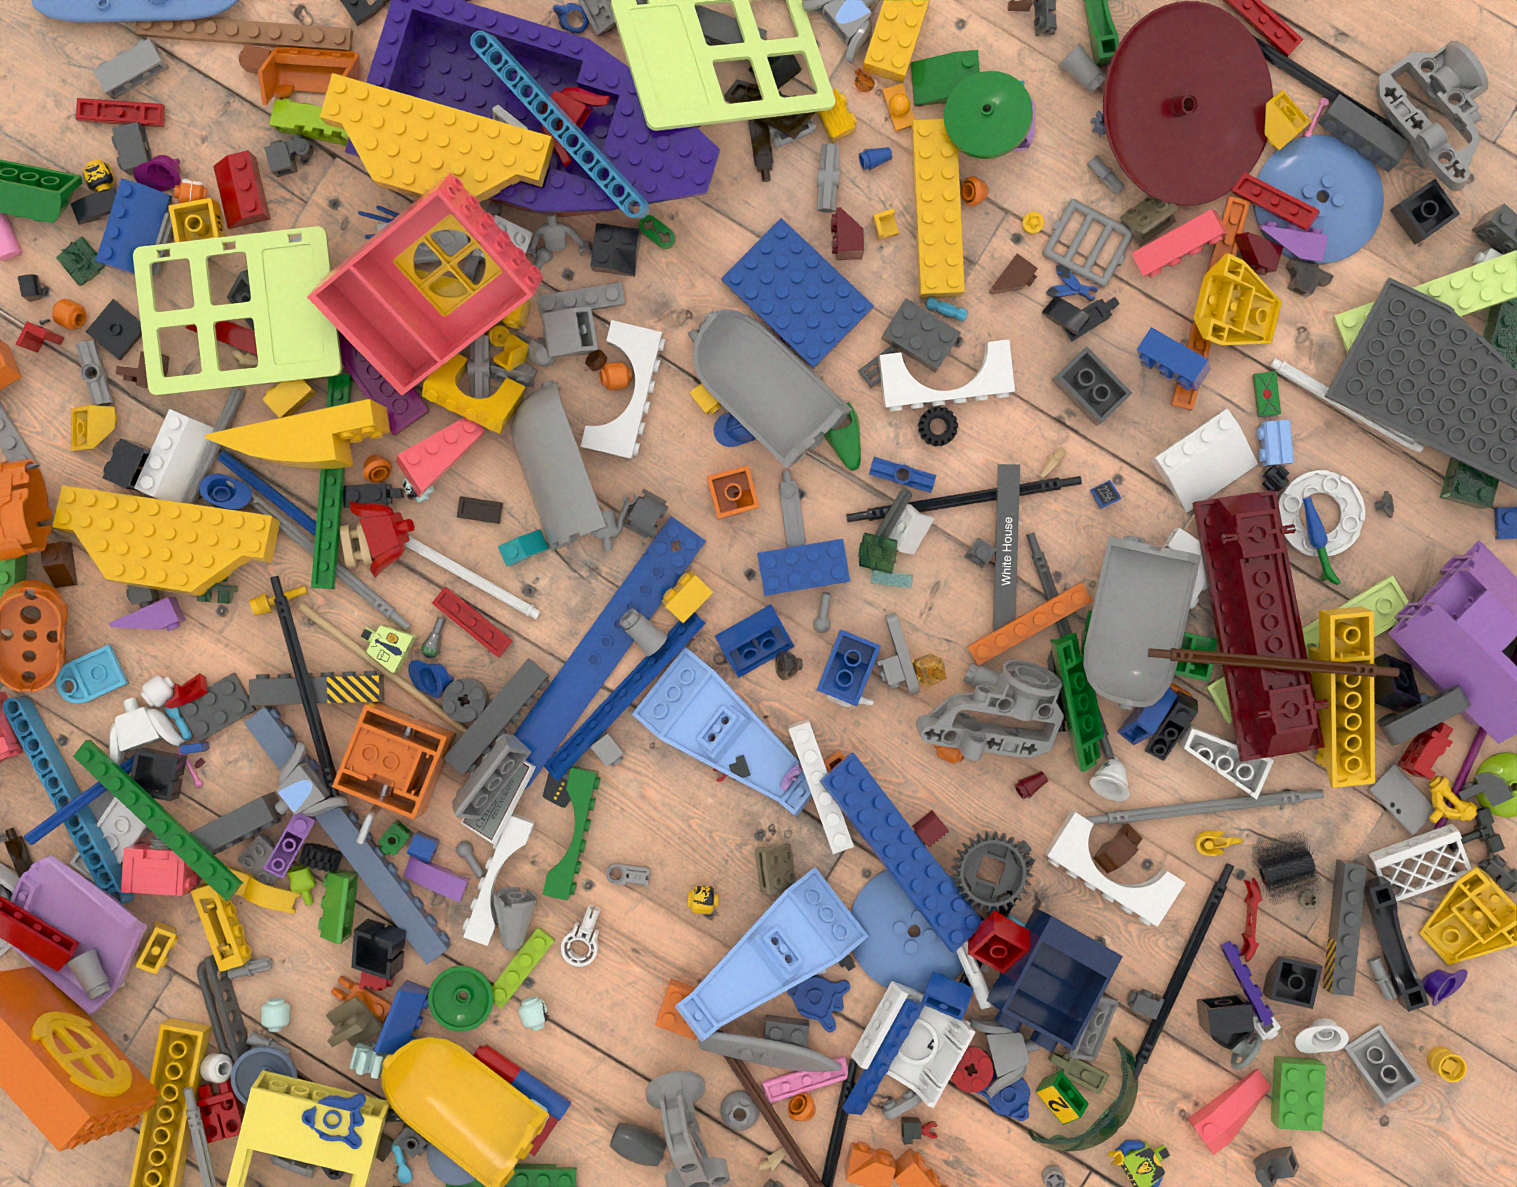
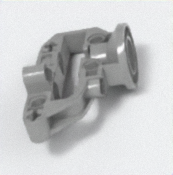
M1451 41L1435 53L1412 52L1381 74L1377 84L1378 105L1384 115L1405 140L1411 143L1410 145L1413 148L1412 157L1417 165L1421 168L1428 166L1450 190L1459 191L1463 189L1470 176L1469 164L1480 140L1475 124L1481 120V115L1477 110L1479 106L1473 100L1488 89V78L1475 54L1463 43ZM1428 68L1431 72L1425 73L1421 69ZM1404 72H1408L1422 88L1427 98L1441 110L1469 145L1456 152L1447 142L1449 136L1446 135L1442 126L1436 122L1432 124L1419 108L1416 109L1408 100V95L1394 79ZM1457 100L1459 104L1453 105L1449 101ZM1439 159H1447L1449 163L1442 164L1439 162Z
M1024 660L1006 661L1002 666L997 684L982 682L981 685L976 686L974 692L956 693L949 696L928 715L920 716L916 721V728L924 742L959 748L962 755L969 760L979 761L983 752L1032 758L1049 752L1054 744L1064 717L1056 703L1062 682L1055 673L1038 664ZM961 710L1009 716L1023 721H1042L1045 724L1041 731L1018 727L1016 729L1005 728L998 724L979 722L975 716Z
M677 1071L664 1074L651 1081L645 1089L646 1101L652 1107L661 1110L666 1142L676 1166L672 1168V1171L665 1174L666 1187H719L730 1181L727 1162L724 1158L708 1157L694 1110V1104L706 1091L705 1081L700 1074L691 1071Z

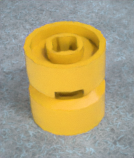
M1437 1046L1428 1053L1427 1065L1429 1069L1445 1081L1451 1083L1458 1082L1466 1075L1467 1064L1465 1060L1450 1049Z

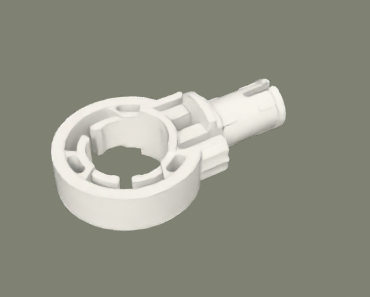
M593 905L587 906L578 933L576 932L580 923L576 922L573 930L566 934L561 944L563 958L573 966L583 967L590 964L595 959L599 950L597 939L599 930H595L592 939L591 935L601 910L596 907L592 915ZM573 940L584 941L589 946L588 954L583 956L575 954L572 949H569ZM591 952H594L590 958L586 959L587 956L589 957Z

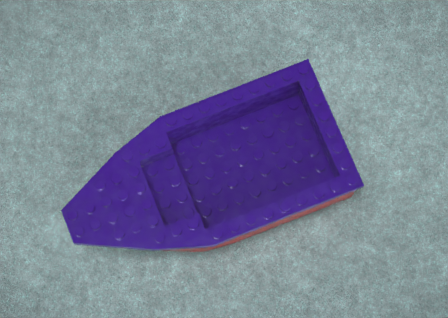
M391 0L366 83L489 119H493L492 108L499 105L527 127L528 130L542 134V123L472 48L470 40L473 33L484 31L496 37L550 97L555 90L561 92L564 88L578 87L598 95L610 96L607 106H590L593 110L582 126L581 131L640 193L648 204L706 195L708 193L720 149L696 126L658 131L650 129L645 121L630 68L590 39L462 0ZM487 38L483 39L482 48L487 45ZM501 54L497 57V64H498V65H499V64L501 63V61H502V55H501ZM517 71L513 72L512 81L516 80ZM532 87L527 90V97L529 98L533 93ZM577 136L572 142L573 147L578 145L579 139ZM349 138L345 153L360 158ZM554 150L542 187L519 181L487 199L512 208L547 215V212H555L556 217L559 218L604 213L620 209L573 157L572 162L564 168ZM592 152L587 157L589 164L594 160ZM608 169L604 170L602 174L604 181L609 177ZM623 185L618 188L617 193L619 197L624 195L625 189ZM636 202L633 207L640 206V204Z

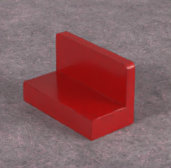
M27 321L16 345L38 353L44 340L61 345L65 337Z

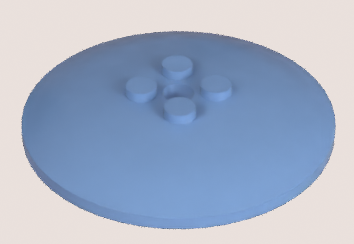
M1312 135L1311 137L1304 136L1288 142L1282 149L1277 150L1271 155L1258 174L1257 179L1320 211L1311 228L1323 229L1322 234L1328 235L1323 261L1298 258L1283 247L1281 254L1292 260L1313 265L1341 261L1361 249L1370 240L1379 225L1384 204L1380 176L1370 159L1361 155L1338 137ZM1318 192H1323L1326 195L1327 200L1325 203L1317 200ZM1253 204L1254 215L1258 225H1265L1266 221L1279 223L1278 227L1287 228V225L1291 224ZM1260 229L1265 239L1279 244L1277 241H1275L1273 238H1271L1269 235H1267Z
M887 869L874 876L860 890L850 913L869 937L852 951L859 965L869 977L886 988L889 987L891 981L924 993L932 972L943 974L952 980L961 974L964 968L957 952L949 951ZM947 874L948 877L952 880V882L955 883L956 880L953 879L952 876ZM917 925L920 927V932L917 936L908 934L910 926Z

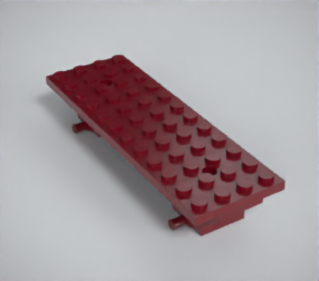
M1276 490L1193 502L1192 505L1219 651L1224 653L1308 659L1284 535L1295 533L1296 529H1291L1295 528L1294 524L1282 525ZM1222 665L1240 762L1325 748L1318 710L1327 709L1329 704H1321L1329 702L1327 699L1316 701L1310 672Z

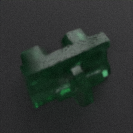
M228 577L222 580V582H227ZM221 582L215 583L203 595L197 596V601L211 602L212 591H218L217 603L231 604L234 592H238V586L220 585Z

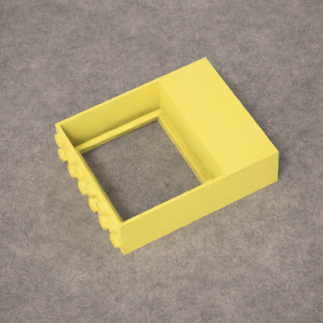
M262 1070L250 1090L226 1187H244L253 1150L352 1173L350 1187H368L390 1105L389 1102L365 1095V1104L360 1108L364 1123L362 1126L354 1127V1130L362 1139V1144L358 1149H352L345 1142H332L319 1138V1134L314 1129L312 1130L302 1122V1114L305 1110L316 1106L315 1128L331 1136H347L349 1134L348 1128L351 1111L318 1104L317 1102L327 1096L348 1098L357 1093ZM329 1110H336L342 1116L340 1125L335 1129H329L323 1123V1117ZM329 1114L326 1117L327 1122L331 1125L339 1122V1118L335 1114Z

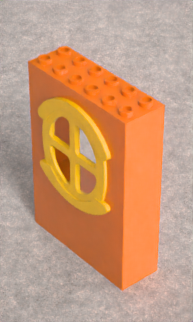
M32 966L0 971V1087L58 1152L66 1149L72 1150L80 1144L86 1145L91 1140L97 1141L105 1135L110 1136L114 1132H122L128 1127L133 1128L142 1119L140 1116L156 1104L155 1100L161 1093L94 1020L38 969Z

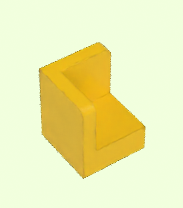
M894 208L873 214L872 224L878 241L899 234L894 218Z
M511 334L507 337L504 351L495 355L493 361L507 371H511L525 362L529 345Z

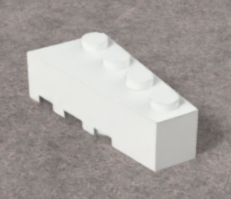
M1193 725L1187 727L1179 741V744L1188 752L1255 799L1258 798L1274 762L1273 758L1240 762L1237 742Z

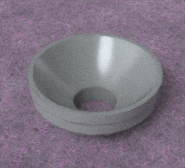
M736 1090L727 1094L720 1108L724 1123L729 1128L737 1131L751 1128L756 1123L760 1113L747 1091ZM737 1108H742L746 1111V1117L738 1120L734 1117L733 1112Z

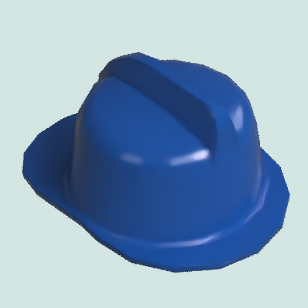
M730 412L720 416L715 422L713 428L714 436L723 446L735 447L756 439Z
M220 473L206 476L199 486L202 497L215 508L241 509L250 502L252 497L251 489L247 484ZM226 481H230L234 485V489Z
M413 660L409 664L408 672L412 683L420 691L435 699L440 698L446 687L454 681V677L447 672L442 664H426L420 660Z

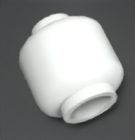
M156 675L143 684V692L140 694L151 707L153 705L161 707L165 704L166 700H170L173 697L174 691L172 689L174 684L168 677L163 679L160 675Z
M209 1054L201 1062V1076L209 1082H225L231 1076L234 1066L233 1061L225 1054Z

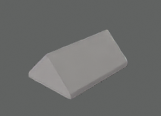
M1102 995L1074 1051L1064 1046L1069 1057L1096 1061L1118 1006V1000Z

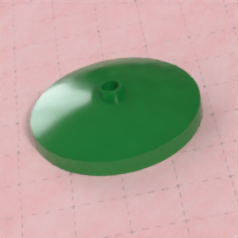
M999 71L979 72L965 78L952 90L944 109V124L951 142L964 154L979 159L1001 157L1016 149L1026 138L1033 119L1032 102L1026 88L1013 76Z

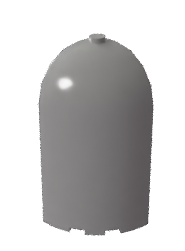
M735 310L712 311L704 318L705 323L701 327L693 347V363L697 377L706 390L786 468L802 460L808 449L813 451L824 441L822 436L830 429L835 430L852 411L829 386L760 322Z
M553 380L542 383L541 389L527 396L515 411L511 434L517 458L550 549L554 551L577 541V535L579 534L585 537L608 528V525L601 513L559 394L560 385L558 382L554 383Z
M1109 536L1085 642L1083 666L1087 680L1097 694L1110 701L1119 703L1120 708L1132 710L1133 706H1152L1164 696L1171 685L1178 661L1148 657V648L1165 650L1181 648L1201 555L1164 547L1159 551L1160 547Z

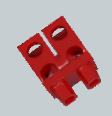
M1441 722L1418 734L1411 741L1397 765L1414 777L1432 780L1436 772L1431 770L1437 758L1445 753L1446 747H1450L1453 743L1448 739L1453 728Z
M231 1077L225 1082L217 1083L219 1088L217 1093L213 1092L211 1083L203 1084L197 1088L199 1099L196 1100V1106L200 1108L207 1143L235 1137L240 1134L245 1112L243 1103L233 1091Z

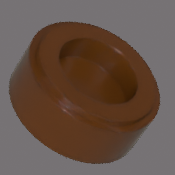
M596 350L587 356L585 364L591 371H597L606 364L607 356L602 350Z

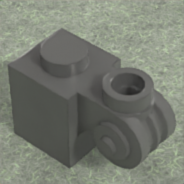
M301 134L292 136L291 141H273L269 146L264 147L270 170L276 177L298 172L294 160L297 155L303 159H309L313 154L312 146Z

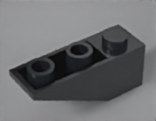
M1179 690L1176 693L1178 695L1145 748V752L1163 761L1198 713V700Z

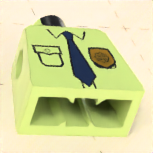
M380 625L377 632L366 627L360 638L370 643L366 651L367 654L392 673H398L418 636L386 625Z

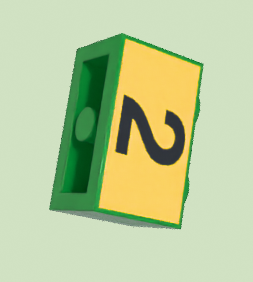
M1062 1071L1044 1077L1035 1091L1062 1125L1080 1119L1089 1105Z

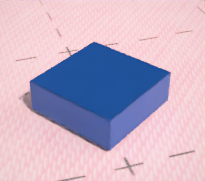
M209 742L181 745L180 753L189 754L208 751Z

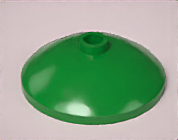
M462 965L450 967L441 972L433 981L428 994L429 1008L435 1020L443 1027L457 1032L469 1031L480 1026L489 1016L494 1003L493 989L487 977L473 967ZM466 992L467 998H462L460 993Z

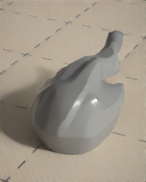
M521 332L517 333L516 337L529 345L526 357L531 362L542 367H548L554 363L556 357L548 358L544 338L538 337V340H534L532 337L526 336Z

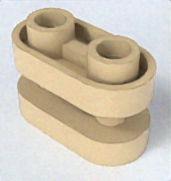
M357 523L356 530H353L350 524L340 526L346 566L348 568L357 567L358 560L360 559L363 560L365 565L372 564L377 557L372 558L361 523ZM355 538H359L361 551L356 549Z

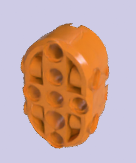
M30 458L0 462V561L20 558L26 554L44 551L47 545V537L52 532V524L38 527V522L52 519V510L48 507L46 485L40 469L29 470L26 466L35 463Z
M36 579L23 580L7 588L0 597V681L8 688L18 692H36L46 688L54 681L62 665H65L68 605L58 590L43 581ZM26 590H34L35 595L28 594ZM30 605L35 606L40 610L41 615L33 619L28 618L24 615L22 609ZM7 628L10 629L13 632V634L7 636L4 635L1 630ZM33 630L37 635L30 637L26 635L25 631ZM57 631V638L51 637L48 632ZM31 650L35 652L36 656L28 657L24 652ZM31 671L35 676L29 678L24 675V672Z

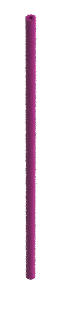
M1516 646V648H1515V650H1514V652H1513V655H1512V657H1511V659H1510L1516 666H1517V646ZM1481 726L1451 789L1457 797H1459V792L1462 790V786L1487 735V732ZM1447 799L1446 806L1453 809L1454 805ZM1442 816L1433 830L1445 826L1448 818Z

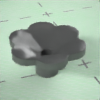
M1384 491L1382 501L1375 502L1376 510L1384 509L1388 518H1392L1394 513L1393 498L1389 491Z

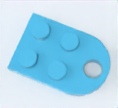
M111 644L65 664L56 678L59 694L66 701L75 704L92 701L129 684ZM68 680L74 684V690L71 693L65 689V684Z

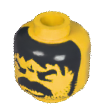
M93 160L85 165L86 167L82 173L91 191L100 192L111 189L115 185L116 179L108 163L102 160Z
M694 886L692 891L688 892V908H691L694 914H711L714 911V907L719 905V894H715L712 886Z

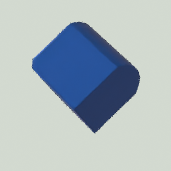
M418 831L414 834L407 854L430 863L440 841L433 836Z

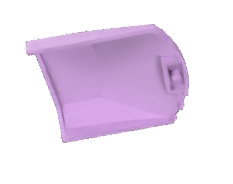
M51 855L32 864L31 868L22 874L14 889L11 902L79 942L69 961L87 951L96 949L111 991L91 1001L88 993L85 994L80 982L67 966V963L57 972L13 945L12 948L88 1014H92L99 1010L122 985L147 925L116 898Z

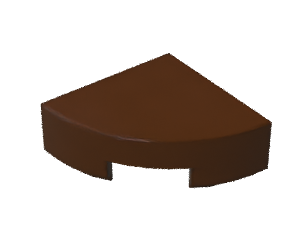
M1011 0L1008 3V11L1029 12L1033 0Z

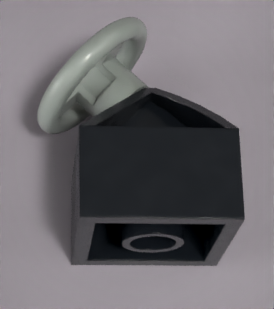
M1239 994L1197 999L1199 1025L1219 1045L1233 1052L1230 1061L1233 1069L1241 1070L1248 1066L1257 1056L1262 1045L1261 1035L1253 1033L1255 1029L1252 1005ZM1238 1057H1242L1240 1063H1237Z

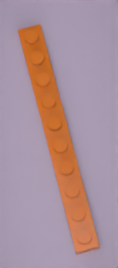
M1232 196L1227 198L1221 220L1228 234L1223 236L1221 241L1214 244L1207 272L1225 254L1229 253L1236 256L1238 246L1234 238L1236 234H1240L1243 231L1250 201ZM1193 320L1186 347L1207 359L1212 342L1203 339ZM1177 381L1170 405L1192 411L1199 388L1197 391L1193 389L1187 391L1180 387Z

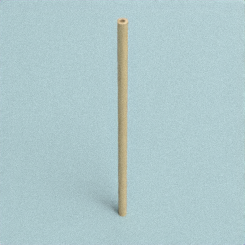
M302 603L299 606L298 610L461 734L467 731V726L451 719L438 704L397 673H392L367 654L364 648L307 605Z

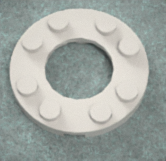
M1326 470L1311 471L1296 477L1284 488L1278 499L1282 525L1294 524L1295 528L1291 529H1296L1295 533L1284 534L1285 541L1302 554L1319 557L1317 549L1310 544L1307 530L1301 524L1299 511L1303 502L1302 498L1314 493H1326L1335 499L1341 512L1340 521L1336 528L1327 534L1328 543L1325 546L1328 556L1336 555L1349 548L1359 537L1363 521H1365V505L1357 487L1343 475Z

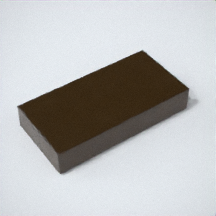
M460 496L457 518L500 524L503 503Z

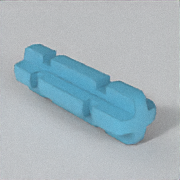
M934 297L928 298L926 303L927 309L932 311L935 309L937 310L936 312L951 318L954 316L959 321L966 319L968 314L966 309L961 307L958 309L957 306L942 300L939 302Z

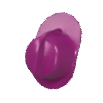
M158 155L151 161L136 166L133 171L134 178L137 183L158 191L175 188V185H180L181 181L180 160L178 158L172 159L167 155Z

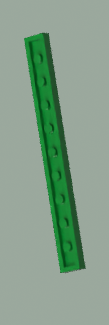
M339 374L329 377L326 408L351 403L353 378L350 374ZM345 468L321 469L311 588L335 590Z
M85 740L73 757L225 901L230 900L243 882L92 740Z

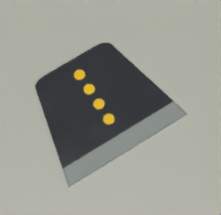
M549 773L543 798L565 808L571 801L566 790L569 775L565 773L557 781Z

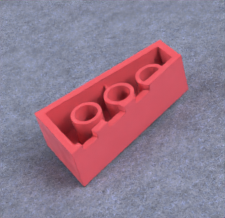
M1210 209L1131 254L1142 275H1149L1152 278L1162 273L1161 268L1167 265L1173 267L1182 262V257L1188 254L1191 257L1202 251V247L1210 244L1211 246L1221 241L1222 237L1227 235L1228 232L1217 210Z

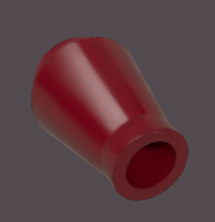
M1040 771L1019 779L1018 783L1014 786L1022 799H1030L1048 782V779Z

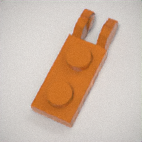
M341 975L338 982L346 988L352 989L351 992L348 994L337 987H333L331 994L345 1002L358 996L382 1024L390 1011L392 1002L367 987L364 990H360L359 982L355 983Z

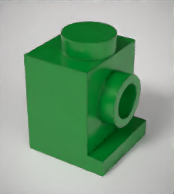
M397 820L392 823L378 840V843L381 844L379 848L386 855H396L414 833ZM390 837H394L396 839L395 844H393L389 840Z

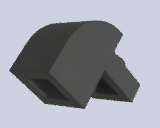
M1490 772L1474 775L1478 784L1472 781L1463 785V791L1459 792L1462 800L1484 792L1492 807L1516 797L1509 783L1502 776Z
M1292 1146L1272 1149L1260 1154L1253 1161L1256 1167V1179L1261 1183L1262 1187H1274L1277 1179L1294 1177L1299 1168Z

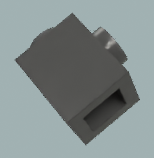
M127 585L126 594L128 600L131 601V605H140V608H144L153 604L154 601L160 600L158 590Z

